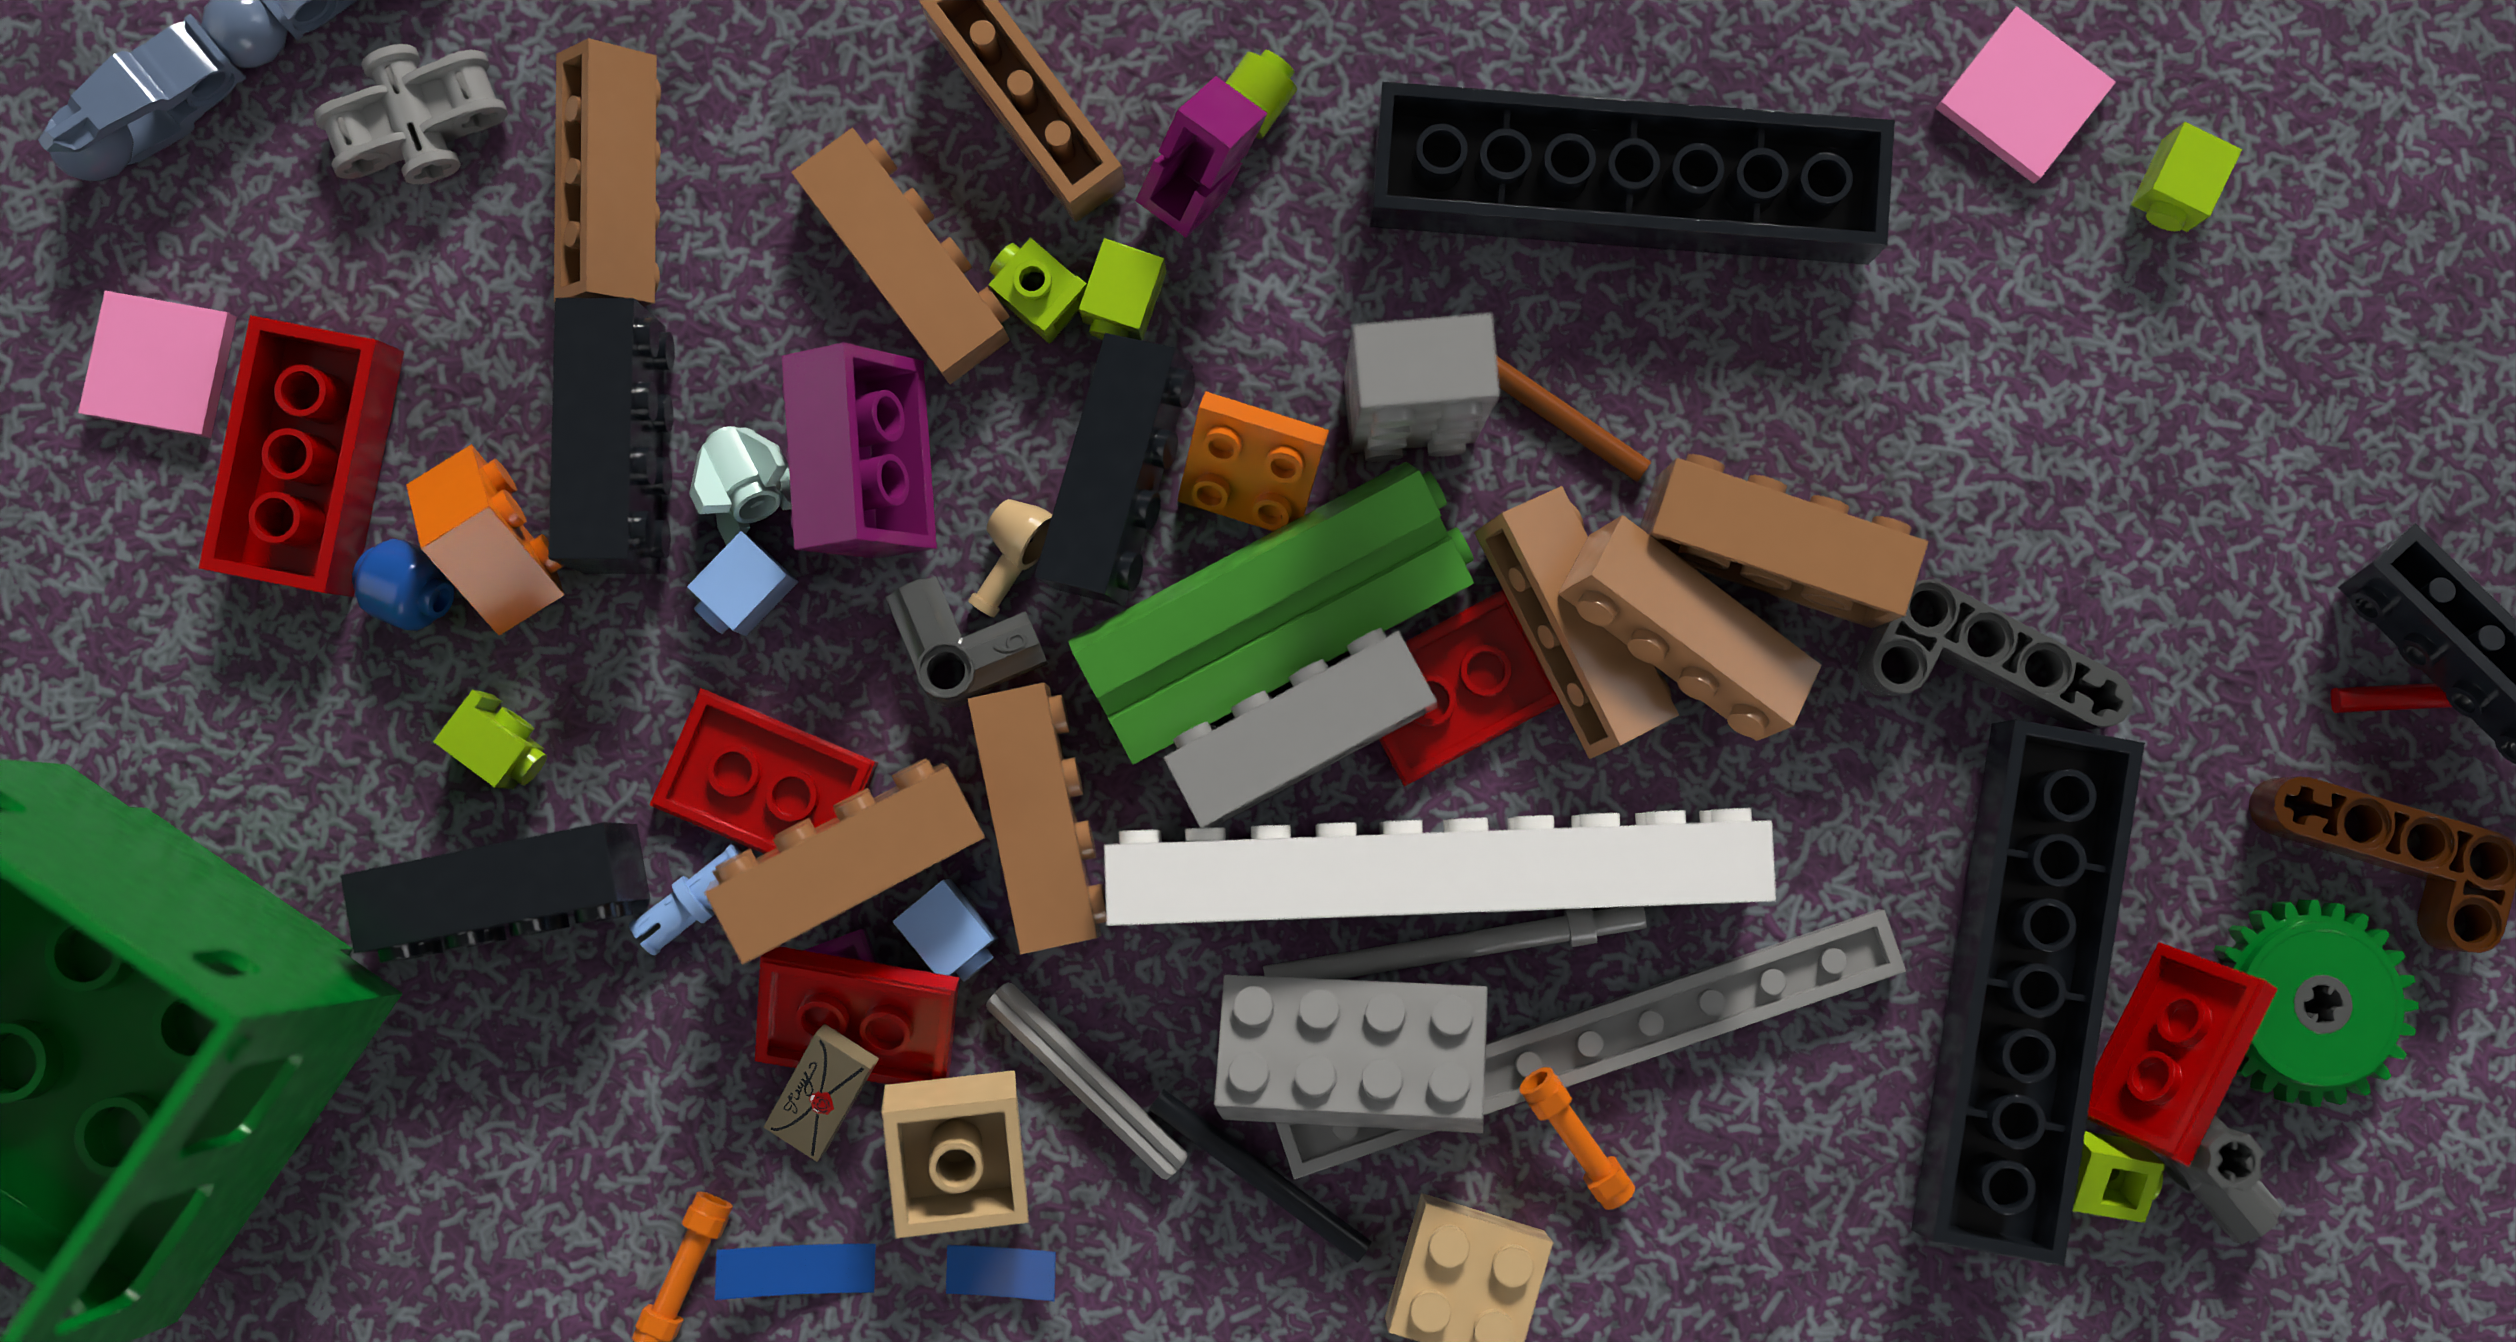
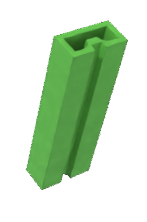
M1404 462L1069 639L1068 643L1096 698H1098L1132 764L1134 765L1173 744V739L1187 730L1204 722L1211 724L1232 712L1231 708L1241 701L1264 690L1266 693H1269L1290 682L1289 677L1304 667L1321 659L1326 663L1348 651L1347 645L1379 628H1382L1384 632L1474 584L1466 567L1467 564L1474 561V557L1464 536L1457 527L1446 531L1440 518L1442 515L1439 509L1446 506L1447 502L1433 474L1430 471L1421 474L1419 469Z

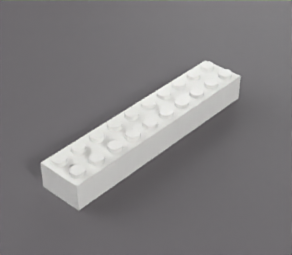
M1751 808L1699 811L1700 823L1686 824L1685 811L1635 813L1636 825L1620 826V813L1572 815V828H1554V815L1521 816L1507 818L1508 830L1488 831V818H1464L1443 820V833H1423L1422 820L1380 822V835L1357 836L1356 823H1328L1315 825L1316 837L1291 838L1290 825L1251 826V840H1226L1225 827L1185 829V842L1162 843V833L1159 830L1119 831L1120 844L1104 845L1107 925L1776 901L1772 820L1752 821Z

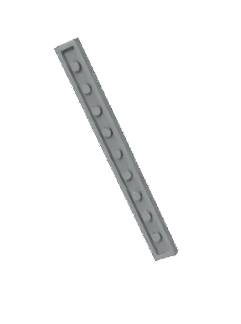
M1877 909L1486 1042L1484 1115L1526 1101L1520 1093L1519 1087L1522 1081L1537 1069L1550 1067L1564 1086L1568 1087L1906 972L1885 910ZM1275 1122L1294 1179L1435 1132L1430 1130Z

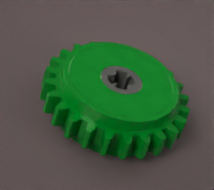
M2298 899L2296 908L2292 902L2278 901L2272 903V915L2267 911L2253 910L2248 913L2253 929L2246 926L2232 925L2228 931L2236 944L2233 947L2216 945L2213 952L2224 961V966L2266 980L2278 990L2235 1075L2247 1077L2253 1074L2250 1082V1088L2253 1090L2269 1093L2273 1089L2274 1099L2293 1104L2298 1097L2300 1104L2312 1107H2320L2323 1097L2326 1102L2338 1105L2346 1104V1088L2354 1094L2363 1096L2370 1094V1086L2366 1077L2370 1076L2387 1081L2391 1074L2383 1062L2387 1057L2404 1060L2407 1054L2396 1043L2400 1035L2415 1036L2416 1032L2414 1027L2404 1023L2405 1012L2419 1009V1002L2404 999L2403 988L2409 987L2416 981L2414 976L2398 974L2395 966L2400 964L2406 957L2404 952L2384 950L2382 946L2387 942L2390 934L2385 929H2369L2365 931L2369 916L2364 913H2349L2345 916V905L2324 903L2321 908L2318 900ZM2313 993H2314V995H2315V1003H2311V1004H2309L2308 1006H2306V1011H2305V1009H2304V1002L2310 1001L2311 999H2313Z

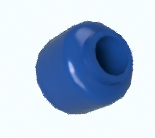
M389 539L366 550L356 562L352 573V584L359 607L368 615L403 630L418 631L431 625L437 618L445 615L453 603L454 588L449 579L424 553L420 546L405 540Z

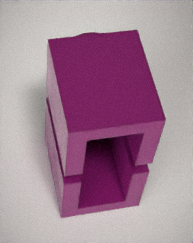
M1215 76L1177 110L1158 151L1161 155L1153 161L1135 201L1186 238L1224 201L1242 165L1240 161L1247 155L1268 113Z

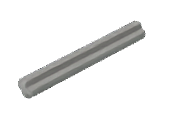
M1009 982L1003 984L989 998L986 1003L987 1010L1160 1178L1167 1180L1182 1167L1187 1159L1186 1151L1014 984Z

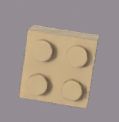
M1015 1070L885 1085L882 1117L896 1238L1029 1223Z
M1421 1193L1385 1315L1388 1332L1418 1342H1525L1553 1241L1544 1230Z

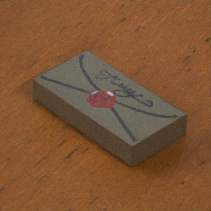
M824 1023L813 1036L766 1121L764 1128L818 1162L830 1146L879 1058Z

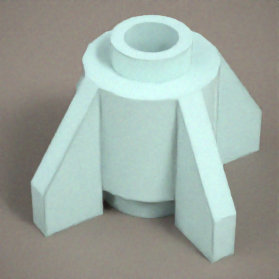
M733 426L723 427L710 434L698 452L689 495L699 514L716 513L717 527L727 546L740 531L745 534L750 529L749 523L757 522L770 516L779 506H781L782 510L792 509L789 468H787L789 465L779 446L756 434L754 430Z

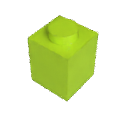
M2183 122L2162 139L2131 205L2146 212V219L2156 227L2167 231L2176 232L2183 230L2188 232L2211 216L2242 149L2187 122Z
M1106 238L1103 239L1079 306L1083 323L1091 325L1089 329L1091 335L1103 340L1105 333L1143 341L1166 276L1164 258Z

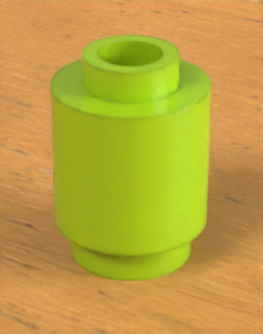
M1266 49L1260 56L1253 52H1247L1225 82L1268 113L1256 136L1258 139H1263L1298 90L1291 80L1295 73L1294 69L1277 54Z

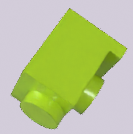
M1029 238L1021 248L1015 243L1006 246L994 259L989 269V272L995 276L988 284L992 293L1049 344L1079 312V306L1087 283L1080 277L1073 275L1032 238ZM1031 272H1038L1045 277L1042 287L1035 291H1028L1022 287V282Z
M472 690L433 742L494 788L514 789L518 783L522 786L528 784L540 772L547 760V755L542 752L544 748L529 737L534 727L505 707H501L498 713H496V708L502 702L491 693Z
M2085 1131L2073 1211L2145 1223L2152 1201L2161 1192L2165 1164L2150 1149L2126 1138Z

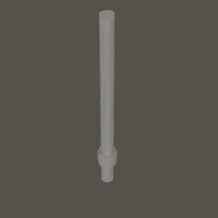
M1623 906L1592 911V908L1564 909V916L1265 965L1263 970L1264 977L1338 980L1569 941L1571 947L1597 943L1598 936L1646 929L1647 923L1643 906Z

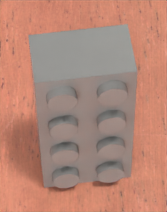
M1492 313L1353 325L1344 375L1350 453L1365 452V461L1369 462L1400 459L1403 457L1402 449L1428 447V455L1436 457L1465 453L1466 444L1476 442L1500 396Z
M1382 628L1376 629L1347 645L1351 657L1330 668L1323 659L1316 661L1289 677L1293 688L1273 698L1265 690L1231 708L1235 716L1234 720L1219 728H1216L1215 724L1209 725L1208 722H1204L1174 738L1173 742L1178 750L1168 754L1164 759L1200 828L1216 827L1438 708L1436 699L1399 631L1386 637Z
M1224 975L1214 1106L1223 1120L1483 1133L1488 1008L1487 987Z

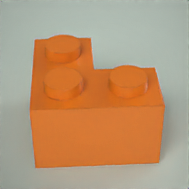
M471 444L406 484L421 549L498 636L565 595L557 572L564 565L549 559V540L543 534L533 538L523 526L527 522L526 517L518 503L511 496V494L517 491V487L507 470L497 459L487 463Z

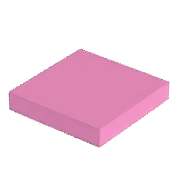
M2016 6L1935 109L2034 184L2044 175L2116 81Z
M105 291L78 413L92 418L211 438L237 317L228 312Z

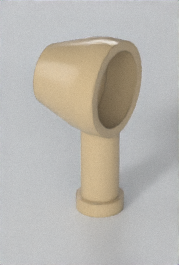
M1011 499L1005 500L995 509L988 521L987 532L1002 555L978 592H973L969 598L970 604L988 616L996 617L1000 611L998 606L1021 571L1030 568L1040 559L1052 518L1050 512L1038 506Z

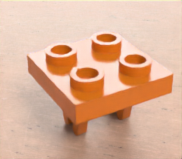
M1205 391L1198 409L1177 501L1275 531L1305 515L1329 430Z

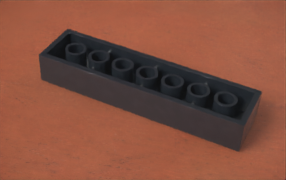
M1382 81L1378 107L1370 227L1868 265L1888 246L1895 120Z
M2017 719L1991 724L1911 1228L1912 1231L1933 1243L2058 1266L2065 1265L2145 746L2144 742Z

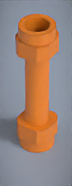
M1543 1067L1529 1074L1519 1087L1520 1093L1539 1120H1549L1586 1172L1583 1179L1596 1200L1607 1210L1615 1209L1625 1204L1633 1196L1635 1185L1616 1157H1606L1569 1105L1572 1097L1559 1077L1550 1067Z
M698 1191L681 1223L688 1229L654 1305L648 1304L645 1306L635 1325L636 1329L632 1335L634 1342H673L684 1321L682 1317L678 1316L679 1310L711 1239H718L723 1234L733 1208L731 1203L707 1192Z

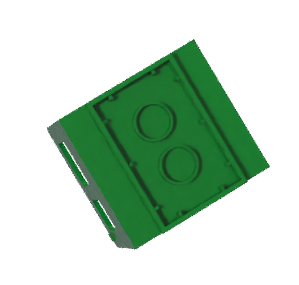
M0 759V1261L36 1285L37 1288L0 1342H131L179 1320L403 993L349 957L353 948L148 808L129 807L68 764ZM68 1309L75 1314V1316L61 1321Z

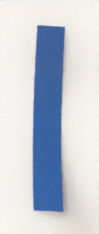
M815 1244L716 1250L715 1300L797 1294L874 1293L876 1244ZM947 1245L946 1294L1012 1297L1055 1302L1056 1252L1003 1247Z

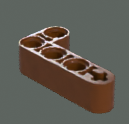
M2311 777L2273 778L2263 781L2254 789L2249 800V811L2252 820L2261 830L2271 835L2426 880L2418 911L2417 926L2421 937L2428 945L2438 950L2482 953L2493 949L2500 943L2506 929L2516 890V845L2510 838L2498 832ZM2287 797V802L2292 805L2315 809L2310 816H2294L2293 810L2284 807L2285 798ZM2350 809L2355 813L2359 822V830L2353 839L2347 835L2344 828V818ZM2411 829H2414L2420 838V849L2415 857L2412 856L2407 847V836ZM2475 847L2480 852L2482 858V867L2477 875L2470 866V855ZM2459 909H2461L2466 918V928L2460 937L2454 929V917Z

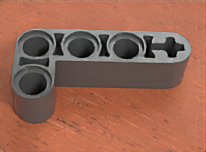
M1935 579L1921 580L1915 583L1904 617L1875 627L1857 666L1858 676L1864 688L1873 695L1884 698L1910 693L1920 688L1929 677L1939 658L2065 725L2078 730L2114 726L2124 721L2130 713L2133 704L2132 689L2127 680L2117 672L1962 591ZM1915 595L1924 597L1933 607L1934 617L1928 628L1919 625L1911 616L1910 604ZM1973 624L1983 628L1989 636L1990 647L1985 657L1975 654L1968 645L1967 636ZM1887 650L1898 654L1905 663L1904 678L1899 684L1890 682L1885 678L1881 670V660ZM2031 654L2039 657L2046 666L2047 675L2041 687L2034 685L2026 675L2025 665ZM2068 687L2074 690L2073 692L2063 693ZM2097 689L2094 694V700L2102 705L2101 710L2091 712L2093 701L2078 691Z

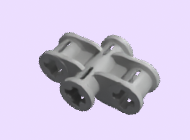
M389 45L369 53L363 58L361 65L366 77L374 79L376 86L330 100L319 106L313 114L318 128L326 130L334 151L335 158L331 164L336 176L343 179L361 178L403 159L405 164L401 170L406 182L410 184L432 183L458 171L461 165L457 154L448 150L446 143L470 133L480 132L498 125L508 116L504 101L495 98L486 72L490 65L486 54L479 50L459 51L417 68L421 60L416 48L411 45Z

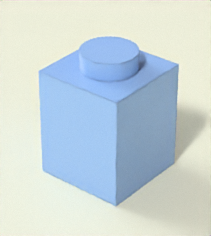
M740 531L687 587L701 600L694 607V610L716 631L723 634L728 628H731L733 631L747 636L798 581L760 544Z
M951 879L939 882L892 921L934 973L954 976L957 973L962 981L965 982L994 958L987 947L995 942L998 936Z

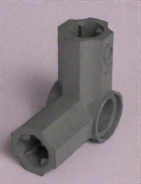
M936 576L915 580L899 587L895 592L885 597L917 672L920 685L930 700L941 707L955 708L963 706L968 702V698H973L978 693L1048 664L1026 611L966 637H962ZM956 661L965 667L964 678L955 688L944 690L932 685L933 671L941 663Z
M2214 1116L2189 1167L2152 1151L2165 1164L2163 1169L2165 1173L2181 1188L2189 1193H2193L2220 1228L2234 1242L2243 1245L2249 1240L2262 1237L2279 1223L2278 1217L2284 1209L2260 1181L2263 1177L2260 1169L2261 1159L2265 1152L2250 1134L2229 1129L2218 1117Z

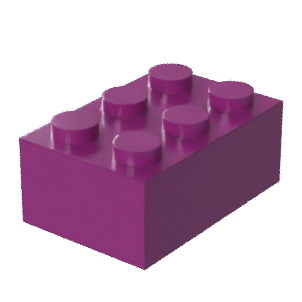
M845 342L783 355L782 395L785 402L786 458L790 476L791 526L794 536V550L876 559L937 549L924 361Z

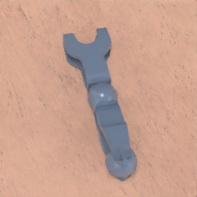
M210 0L204 7L201 23L192 14H189L184 18L183 22L166 28L133 51H121L110 56L71 94L68 104L60 107L52 116L38 141L46 151H49L56 166L68 176L81 180L100 182L117 176L128 164L139 163L191 133L195 128L194 122L225 98L238 82L241 83L247 79L238 67L257 68L272 62L285 47L287 31L298 41L303 37V34L324 25L357 0Z

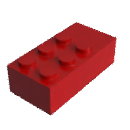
M250 315L198 569L326 594L354 597L355 590L352 584V573L356 562L365 549L404 351L376 339Z

